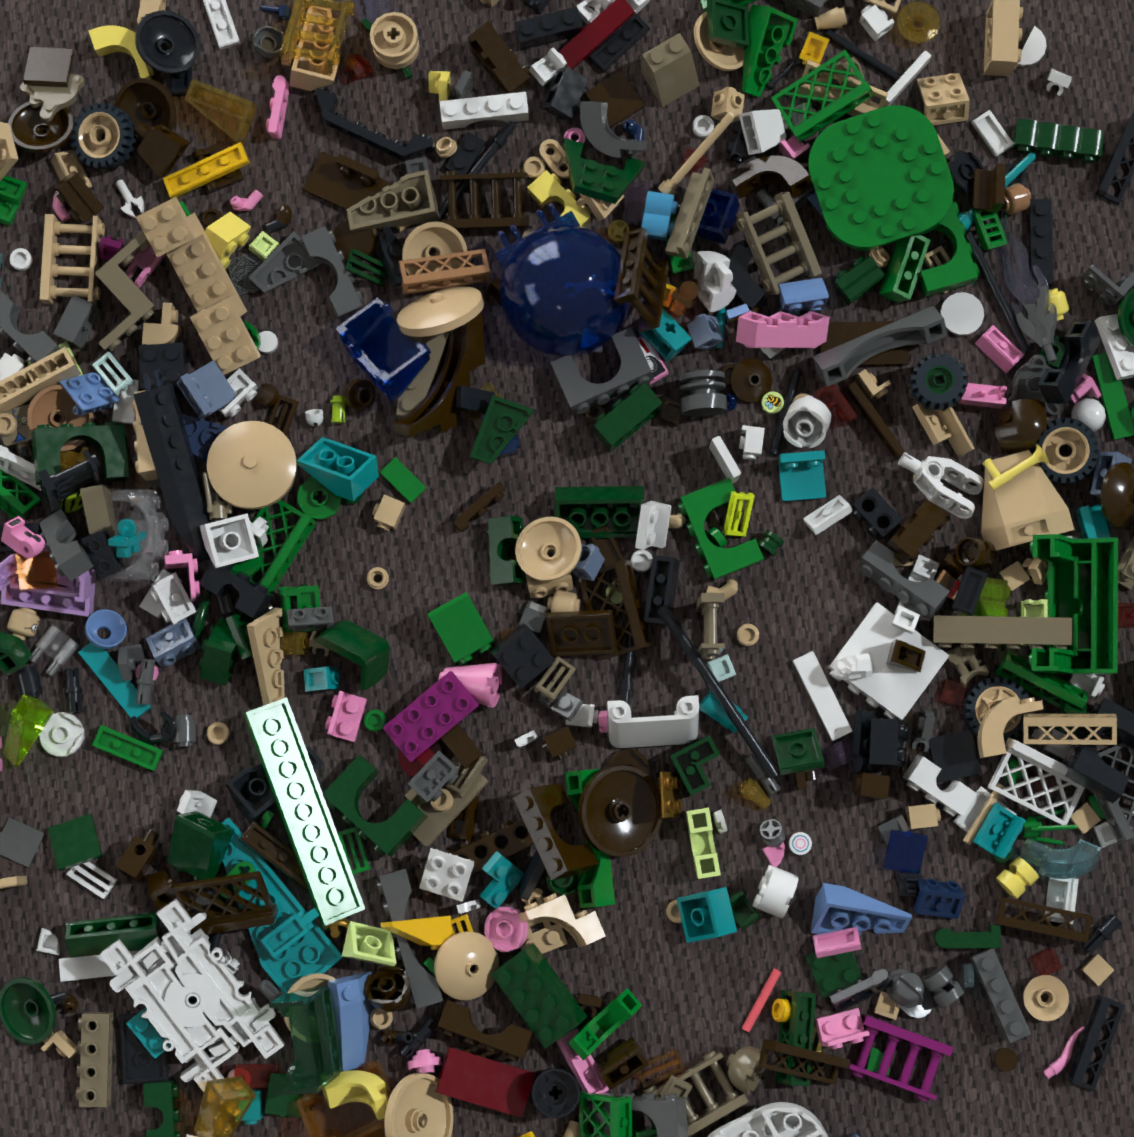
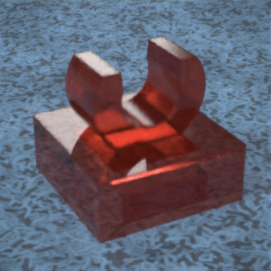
M350 54L345 60L348 65L345 67L344 72L349 73L352 69L355 72L351 79L352 81H357L362 76H368L374 70L361 54Z
M693 147L688 148L684 156L689 158L696 149ZM703 155L694 165L691 173H697L699 168L705 167L710 159Z

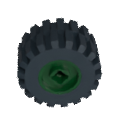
M939 352L932 356L931 354L927 355L918 362L911 374V394L913 398L917 399L916 402L919 405H924L923 408L927 410L930 408L933 409L932 411L937 412L938 410L945 411L949 407L952 408L960 401L966 391L965 389L968 385L966 377L968 375L963 370L964 365L962 363L959 364L956 357H949L950 354L940 355Z

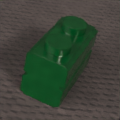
M871 256L865 259L863 257L858 258L852 263V269L848 272L844 269L834 277L836 281L833 287L848 306L885 278V274Z

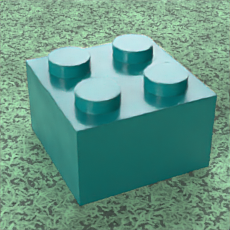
M727 887L676 898L687 943L717 938L737 932Z

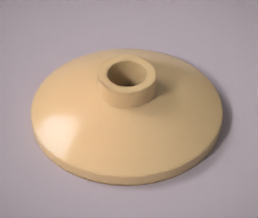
M1040 975L1033 978L1026 985L1023 993V1002L1026 1010L1034 1018L1041 1021H1053L1065 1013L1069 1004V994L1066 986L1058 978L1050 975ZM1043 993H1046L1048 995V1000L1046 1002H1043L1041 1000V995Z

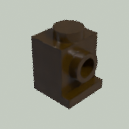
M164 870L147 876L149 893L158 910L177 899L173 890L175 882L172 877L168 878V874Z

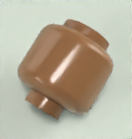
M1020 183L1005 187L1004 205L1000 210L1008 215H1014L1026 210L1030 205L1031 199L1029 189Z

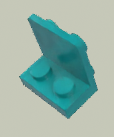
M825 450L779 455L778 466L783 502L822 499L826 497L823 468Z

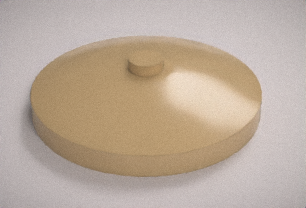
M462 286L441 289L426 294L405 306L397 316V323L400 331L408 336L425 337L441 334L458 328L475 318L482 311L484 301L481 292L476 288Z
M244 421L225 429L212 443L207 457V473L214 490L223 500L242 509H261L278 502L291 488L297 471L296 455L289 439L276 427L260 421Z
M414 1073L406 1076L396 1085L390 1095L385 1112L384 1128L386 1137H451L453 1130V1106L449 1096L435 1092L439 1081L437 1077L431 1074Z

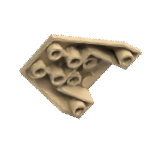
M1027 450L993 459L992 463L1002 474L1028 459L1032 454ZM1038 463L1019 473L995 490H992L988 484L993 477L985 467L981 533L983 540L991 542L996 550L1033 541V535L1061 534L1074 530L1069 508Z

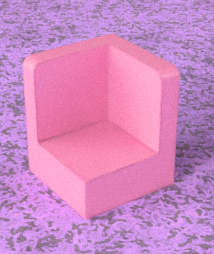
M792 136L787 141L782 140L778 150L783 156L798 161L809 152L811 146L809 143L804 145L801 142L799 144L795 136Z
M1084 373L1070 397L1071 402L1074 404L1079 402L1087 393L1096 398L1101 396L1093 378Z

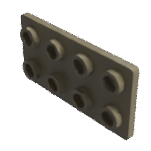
M456 756L450 760L455 766L459 762ZM463 767V769H462V771L460 772L459 776L456 778V780L454 781V783H453L452 785H455V784H456V782L458 781V779H459L460 776L462 775L461 773L463 772V770L465 769V767ZM479 773L464 797L443 786L442 788L448 790L454 799L452 807L446 812L436 811L431 806L430 801L426 802L411 788L405 796L428 816L413 835L422 844L429 847L488 784V780Z

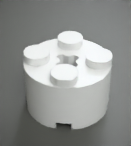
M810 395L795 400L790 405L783 421L785 438L792 445L800 448L802 446L809 448L818 446L824 440L831 422L832 415L823 402Z
M768 865L765 875L762 876L758 889H760L759 894L756 895L752 906L783 919L789 908L790 899L793 898L799 879L798 876Z

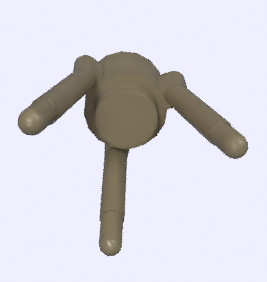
M204 472L203 480L207 500V513H210L209 519L212 521L227 519L228 514H232V505L228 503L226 506V502L220 501V496L217 492L215 501L212 502L207 473Z

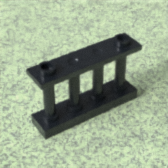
M88 449L83 451L85 461L58 474L53 475L52 473L49 475L46 469L37 473L42 496L52 514L60 509L59 503L62 502V499L79 492L81 488H87L91 485L98 486L102 483L97 468L100 466L96 455H91Z

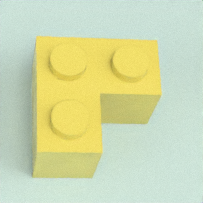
M232 212L227 213L209 225L205 230L225 270L231 262L229 260L230 255L237 247H242L247 243L249 239L248 233L251 228L250 225Z

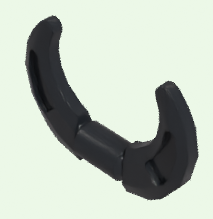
M161 711L160 715L165 723V728L161 733L151 735L149 732L144 731L138 725L136 716L131 718L130 727L138 740L154 746L155 743H168L174 738L176 732L175 723L166 712Z

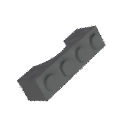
M326 226L301 236V243L309 260L326 263L336 275L337 286L329 296L328 301L337 320L361 310V303L364 302L360 291H355L352 283L355 281L352 273L345 270L343 265L345 258L340 250L337 251L334 246L336 239L332 231H327Z
M0 290V333L6 339L11 337L15 340L12 344L21 353L26 351L30 355L27 359L32 364L61 349L44 331L31 335L20 333L17 327L20 309Z
M59 509L39 523L42 529L40 535L46 542V548L51 553L49 555L56 564L54 566L61 576L66 575L70 581H73L94 567L88 554L77 540L71 542L78 533L62 509Z
M876 540L862 556L857 569L864 576L877 582L883 589L897 596L900 601L910 605L920 615L931 619L945 602L950 591L932 578L922 582H915L901 576L894 566V552Z
M986 948L968 956L977 978L991 1001L996 1021L1005 1041L1012 1043L1030 1035L1031 1032L994 949Z

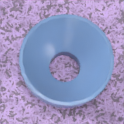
M108 609L92 613L85 626L88 640L94 646L101 649H111L118 646L124 640L127 632L124 619L115 611ZM99 629H106L110 633V637L102 639L98 636L97 631Z

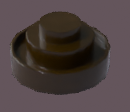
M357 378L352 380L345 389L344 398L349 408L356 411L368 410L376 398L375 387L370 381Z

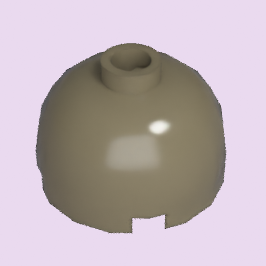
M753 1046L743 1047L735 1055L731 1054L726 1063V1066L729 1067L728 1076L734 1087L748 1095L750 1090L754 1091L764 1073V1071L761 1072L762 1068L758 1067L761 1049Z

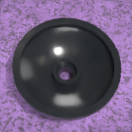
M164 10L152 12L141 20L135 32V45L140 57L148 66L158 72L178 74L189 69L197 60L200 51L199 36L193 25L186 18L175 12ZM161 46H165L167 50H163Z

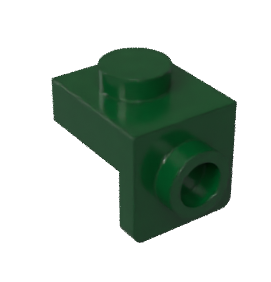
M742 890L738 893L734 892L729 896L734 920L742 930H745L761 918Z

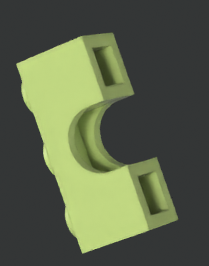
M709 808L686 811L697 879L721 875L713 841V828Z

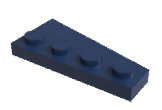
M181 413L193 455L207 463L212 443L228 427Z

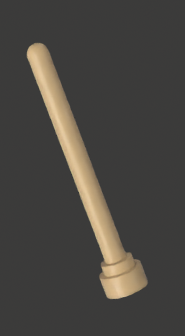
M728 112L671 179L660 184L658 189L662 193L676 194L678 183L733 121L735 114Z

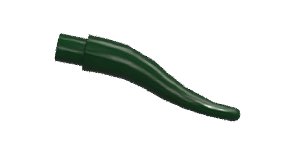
M208 589L194 615L192 629H194L193 633L196 639H202L205 617L212 593Z

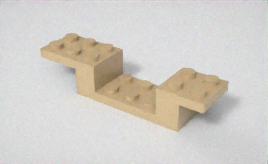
M174 197L137 216L136 219L156 256L159 257L165 253L167 254L197 310L190 319L212 360L215 361L223 375L260 358L261 355L240 317L247 310L196 214L193 213L186 216L177 197Z

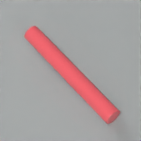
M773 968L742 1026L743 1030L751 1031L782 973L779 970Z

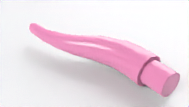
M1084 1026L1074 1032L1067 1041L1061 1056L1043 1071L1047 1079H1050L1055 1074L1057 1075L1066 1067L1071 1059L1076 1039L1085 1030Z

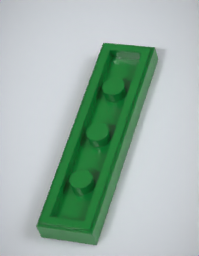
M1106 352L1093 355L1091 361L1112 440L1134 436V426L1122 381L1116 379Z

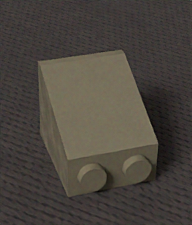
M680 33L642 54L640 72L662 108L700 86L691 50Z

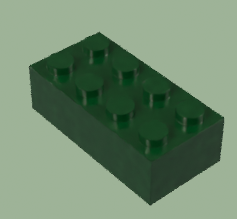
M534 942L491 974L545 1049L577 1027L587 1017Z

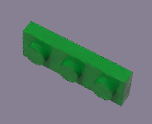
M104 725L100 726L92 744L94 747L152 771H156L164 752L162 749Z

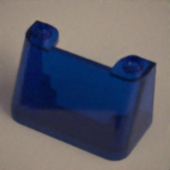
M377 297L335 329L353 360L387 398L394 402L401 397L428 363L431 351L424 342L421 344L418 341L414 342L408 335L403 334L398 324L394 321L392 316L394 311L387 302L383 303Z

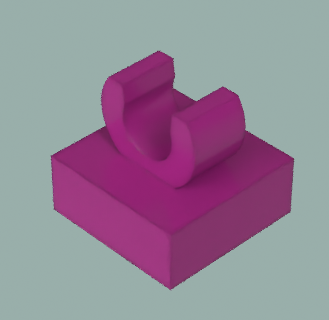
M110 235L107 238L102 237L99 242L100 259L109 261L123 249V239L120 238L119 241L112 240Z

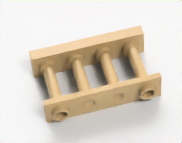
M45 214L40 301L43 304L53 305V298H57V296L72 297L74 295L77 297H88V302L93 303L95 306L97 300H100L101 289L98 287V277L95 275V272L99 270V242L101 236L105 234V225L98 216H93V225L61 224L54 214ZM61 233L92 234L91 246L60 245L57 243V235ZM60 254L91 255L90 267L58 266L56 264V256ZM58 275L89 276V289L57 288L54 285V280Z

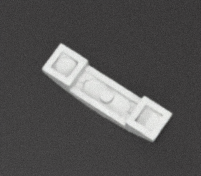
M919 554L908 580L922 582L931 578L934 579L939 563ZM899 600L892 626L913 634L920 615L910 605Z

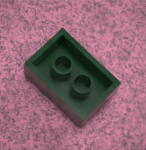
M646 383L641 387L637 384L629 391L630 395L624 401L622 398L612 405L613 409L607 415L604 412L595 420L594 434L610 453L661 411V400Z

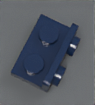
M930 878L917 880L916 884L920 891L914 906L916 914L958 919L966 897L959 884L953 881L940 882Z

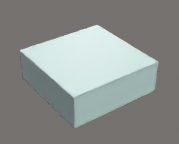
M728 654L707 662L709 669L718 682L736 675Z

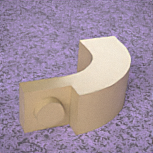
M1014 696L994 705L984 716L978 730L977 744L980 758L1005 754L1006 748L1003 732L1007 722L1015 715L1043 710L1042 700L1035 701L1034 697L1022 699L1021 704H1019L1018 696Z

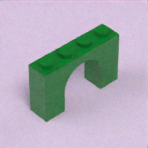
M953 201L942 222L933 229L948 237L953 247V257L944 265L920 272L918 280L924 297L973 284L979 275L978 266L976 263H973L971 257V245L969 242L966 243L964 237L966 233L964 224L959 222L957 216L959 214L957 203Z
M730 477L680 497V504H678L682 516H686L689 522L686 527L690 537L695 536L697 544L694 545L699 557L703 556L706 565H703L706 576L708 578L712 577L713 581L764 560L756 539L733 548H720L712 544L705 534L704 522L706 517L713 510L728 505L731 491L736 492Z

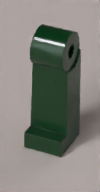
M996 924L988 925V931L957 932L947 928H939L935 931L933 939L935 944L942 948H1001V927Z

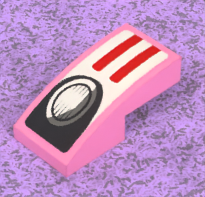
M641 336L637 338V341L654 377V380L649 383L651 385L668 375L669 372L657 351Z

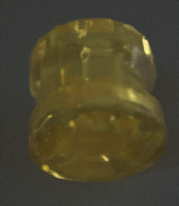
M615 220L609 225L608 239L612 244H623L625 233L629 232L627 223L622 220Z

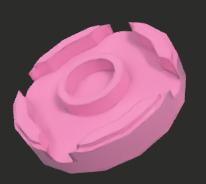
M512 906L498 907L487 916L484 924V934L492 942L494 949L500 952H511L520 948L526 941L528 923L527 921L521 922L518 915L521 913L520 910Z

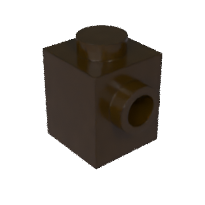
M568 726L543 737L545 742L541 744L546 756L551 754L552 758L557 757L558 760L570 756L569 751L577 748Z

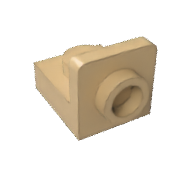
M866 369L858 373L855 378L869 399L875 396L879 399L889 392L887 388L891 384L888 380L878 387L875 376L871 372L868 373Z
M62 1030L56 1033L52 1032L43 1041L45 1044L41 1048L45 1052L55 1044L57 1052L63 1057L67 1056L68 1058L73 1057L77 1053V1045Z

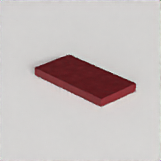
M449 1047L435 1092L523 1118L536 1073Z

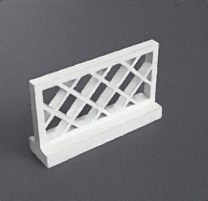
M1008 738L1005 743L1007 747L1006 753L1003 754L988 788L1061 825H1067L1084 787L1065 777L1068 770L1066 765L1017 740ZM1011 754L1018 758L1020 765L1013 769H1009L1007 763ZM1033 765L1036 766L1039 776L1028 779L1025 768ZM1021 770L1024 781L1014 784L1011 773ZM1007 775L1010 786L1003 789L996 787L999 778ZM1054 775L1057 786L1047 789L1044 778ZM1040 780L1043 791L1033 794L1030 783ZM1026 785L1029 796L1021 799L1018 798L1015 788ZM1069 785L1077 787L1074 795L1066 798L1063 787ZM1059 789L1062 800L1052 804L1049 793ZM1045 794L1048 805L1038 808L1034 798ZM1063 804L1065 813L1062 819L1056 817L1054 807Z

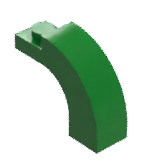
M626 988L598 1012L594 1018L588 1021L568 1044L582 1060H585L613 1031L631 1018L642 1004Z

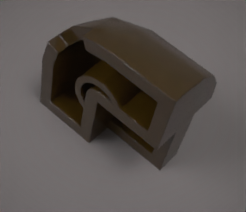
M1019 399L1012 401L1011 407L999 411V426L994 429L998 444L1005 453L1012 455L1030 450L1036 446L1035 442L1040 438L1042 432H1046V404L1034 399Z

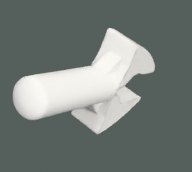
M118 180L116 186L126 201L125 206L121 207V210L128 216L136 218L131 211V204L138 206L143 214L144 200L142 196L137 199L133 198L124 181Z

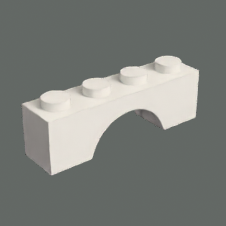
M526 92L440 101L443 130L465 128L471 123L483 120H501L506 123L509 121H529Z

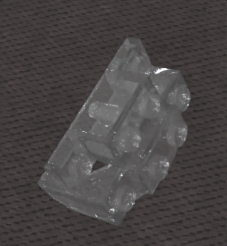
M154 490L113 491L112 501L129 502L130 506L133 507L130 519L136 524V533L146 531V538L140 541L141 551L131 553L132 556L129 557L131 566L111 575L110 581H128L131 584H141V581H155V576H158L159 559H164V554L168 553V541L165 540V531L169 529V521L162 512H157V509H160V496H157Z

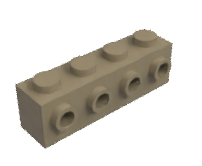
M86 1012L78 1020V1031H81V1041H78L77 1053L81 1055L80 1064L77 1065L76 1072L77 1078H80V1087L76 1089V1101H79V1107H108L111 1105L114 1012Z

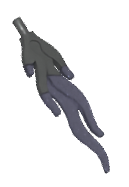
M1004 212L1001 217V226L1006 241L1014 252L1017 266L1016 272H1014L1009 252L1003 246H999L998 249L1003 257L1004 278L1011 293L1026 308L1028 319L1017 303L1012 302L1011 306L1015 311L1021 330L1044 349L1048 363H1054L1057 361L1052 347L1057 324L1056 306L1050 303L1048 308L1049 286L1040 268L1034 265L1033 270L1039 285L1034 281L1029 269L1027 248L1010 231L1007 213Z

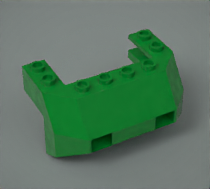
M1061 534L1033 535V541L1030 542V552L1033 554V558L1048 562V568L1045 570V577L1048 581V590L1045 592V599H1048V617L1072 618V645H1067V650L1053 648V645H1045L1047 650L1032 648V653L1029 655V665L1032 667V671L1047 674H1117L1118 537L1073 539Z

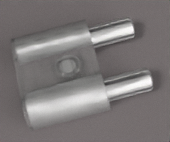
M51 624L35 644L37 647L29 660L35 662L44 651L54 659L53 663L46 670V673L52 676L60 665L64 666L80 644L57 626Z

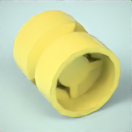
M1019 856L1009 864V870H1003L995 878L1005 891L1015 899H1018L1026 891V885L1031 886L1039 878L1037 872Z

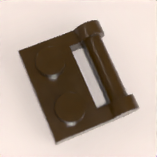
M227 139L204 149H197L192 152V156L198 162L231 146ZM240 168L220 177V181L214 182L213 180L207 183L205 188L207 193L210 194L243 181L244 178Z

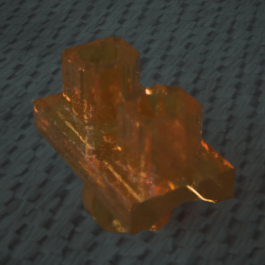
M686 281L680 286L679 290L674 291L671 297L675 300L669 310L679 316H683L687 308H693L697 303L693 299L699 293L697 284L692 281Z

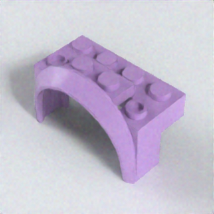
M48 550L31 559L14 553L0 562L1 604L88 617L93 612L96 583L95 569H89L73 581H70L66 575L61 576L54 566L56 564L49 555L51 553ZM31 562L30 578H28V564ZM34 582L55 583V584H60V585H64V586H68V587L65 588V587H59V586L38 584V583H34Z

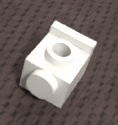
M876 4L874 6L868 5L861 12L862 15L859 22L874 41L890 31L894 25V20L888 21L885 11L879 9Z
M742 426L741 433L745 434V436L740 437L739 449H743V459L756 460V457L761 456L765 428Z

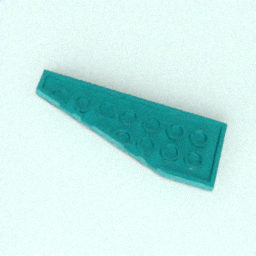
M228 817L222 824L234 829V833L223 858L227 875L238 863L243 861L251 862L255 866L256 871L261 872L272 904L276 903L278 908L274 924L248 929L261 966L286 995L291 986L300 978L314 973L324 974L343 956L320 926L313 920L312 923L315 927L276 958L273 959L260 940L295 913H299L301 910L305 914L308 912L269 864L239 841L243 833L232 819ZM241 866V874L249 873L250 867ZM256 879L251 880L248 886L257 889ZM244 890L238 894L248 901L252 894ZM257 897L252 901V903L258 906L265 905L264 901ZM238 902L240 909L245 907L243 904Z

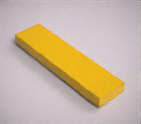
M239 142L162 179L169 197L172 199L250 164L243 144Z

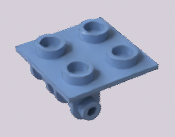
M97 371L59 381L76 403L73 407L75 415L83 416L89 412L94 413L104 408H111L115 402L121 400Z

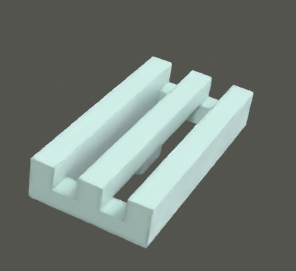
M109 351L92 364L117 396L121 395L120 391H126L129 384L133 385L135 383ZM108 358L126 378L124 381L118 377L106 362ZM101 364L104 365V367L109 371L113 378L118 382L119 385L117 387L114 386L110 379L100 369L99 366Z

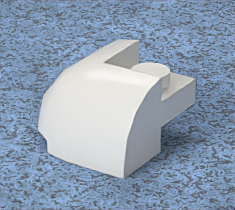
M699 251L697 252L693 278L698 281L700 290L697 296L709 312H715L727 306L737 291L731 284L733 273L729 269L730 259L717 252Z

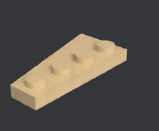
M274 608L247 625L263 705L285 698L284 670L280 669L282 659H284L283 650L280 649V637H283V627H279V617H282V608Z

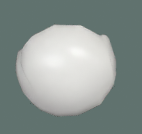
M1085 398L1074 405L1071 417L1083 422L1095 432L1103 427L1106 419L1105 408L1099 401Z

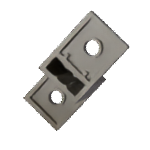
M143 231L95 272L99 280L131 313L99 342L105 351L108 349L113 351L122 343L119 339L124 334L130 336L138 329L136 324L141 319L145 322L154 314L153 309L155 306L120 268L122 265L127 267L133 262V255L136 252L140 251L143 253L150 246Z

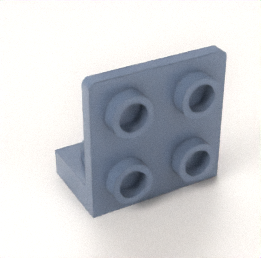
M211 361L191 374L186 373L176 382L200 420L232 402L237 397L215 361Z

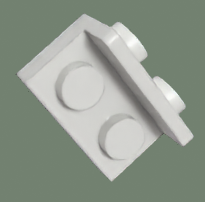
M649 501L641 505L635 548L644 550L650 546L658 548L666 546L671 505L655 501Z

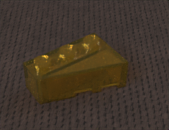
M241 1076L207 1081L194 1129L199 1137L233 1136L256 1096Z

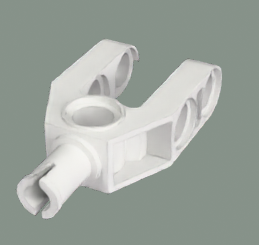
M906 452L902 454L898 465L914 473V484L929 501L959 518L968 519L972 517L975 509L974 504L962 497L961 493L957 494L943 486L940 479L947 481L968 494L976 495L981 492L984 480L980 475L952 459L928 456L925 460L919 461ZM949 471H954L959 475H953ZM968 482H974L978 486H972ZM940 495L947 496L950 499L942 498ZM959 506H964V507L968 508L969 510H964V509L960 508Z

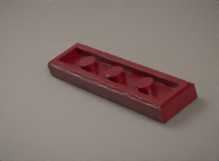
M615 0L558 52L564 57L567 67L572 70L576 68L636 13L626 0Z

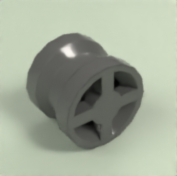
M769 819L761 824L760 834L767 846L778 847L784 842L785 834L779 821Z

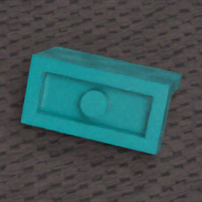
M1101 504L1090 507L1084 506L1075 510L1083 539L1111 538Z

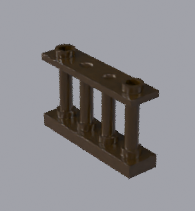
M511 169L510 173L458 175V171H445V175H440V181L447 182L448 215L446 219H441V222L449 224L455 229L529 227V217H525L524 213H522L521 179H528V174L523 173V169ZM491 180L492 214H490V218H481L479 214L478 181ZM499 180H512L513 213L511 217L503 218V214H500ZM456 181H469L470 215H468V219H459V215H457Z
M644 227L625 233L614 300L618 305L631 302L640 314L639 332L660 327L670 262L668 258L656 261L647 250L648 232ZM644 260L648 264V269L643 264ZM641 276H642L643 279L646 281L645 286H644V284L641 282ZM638 294L643 297V302L638 298Z

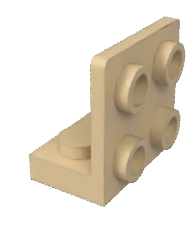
M959 73L917 79V85L925 104L924 116L929 119L933 126L968 121L970 100Z

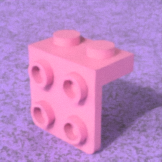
M181 550L170 551L164 557V569L187 567L190 600L195 602L196 596L200 594L199 581L194 579V575L198 572L197 559H193L192 553L183 554Z

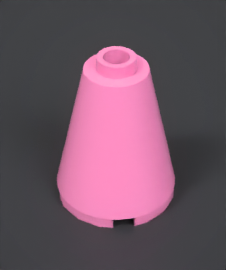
M487 663L449 667L440 672L438 680L449 671H453L479 704L487 707H495L500 698V692H497L498 685H502L501 665Z

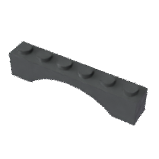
M934 306L928 307L813 356L817 375L826 387L847 379L860 364L881 352L906 345L929 344L948 336L945 321Z
M407 868L379 876L380 881L377 882L380 895L384 894L387 903L383 904L387 917L391 916L392 921L406 920L407 906L413 891ZM391 932L392 938H397L399 947H396V953L399 961L403 960L405 969L402 970L410 981L411 995L409 999L411 1005L415 1004L418 1009L444 1001L442 990L436 981L435 975L420 963L411 948L409 940Z

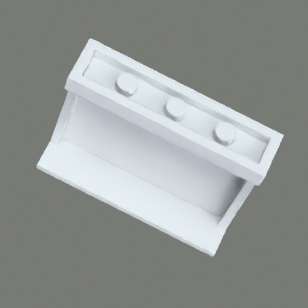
M876 602L827 668L831 670L829 674L833 678L841 681L834 674L837 662L845 657L868 653L872 666V676L844 681L849 684L848 688L857 695L862 693L866 696L867 699L865 701L874 708L879 706L885 710L884 715L887 718L903 720L949 655L916 630H914L913 634H910L892 626L894 614ZM896 639L926 651L921 673L886 664L891 642Z

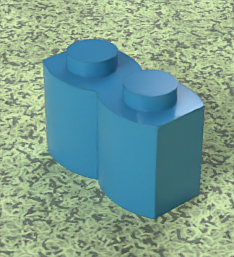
M648 191L641 228L644 227L647 230L648 238L667 241L668 235H671L674 223L670 222L672 214L676 215L678 202L674 201V195Z

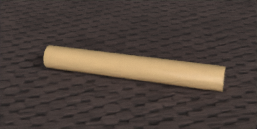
M997 783L996 787L1000 789L1005 788L1003 785ZM993 790L963 839L965 843L971 845L994 803H997L1002 794Z

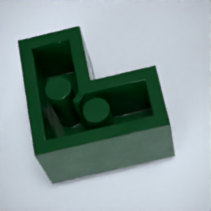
M220 618L217 625L212 626L209 639H205L201 651L204 652V655L200 659L199 668H201L200 678L226 686L233 673L235 658L239 650L227 620Z
M710 735L669 756L689 796L711 786L701 765L716 758L720 753Z

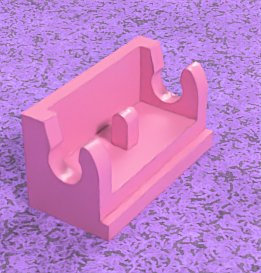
M968 383L963 397L958 402V404L1002 409L1006 405L1004 394L1007 387Z

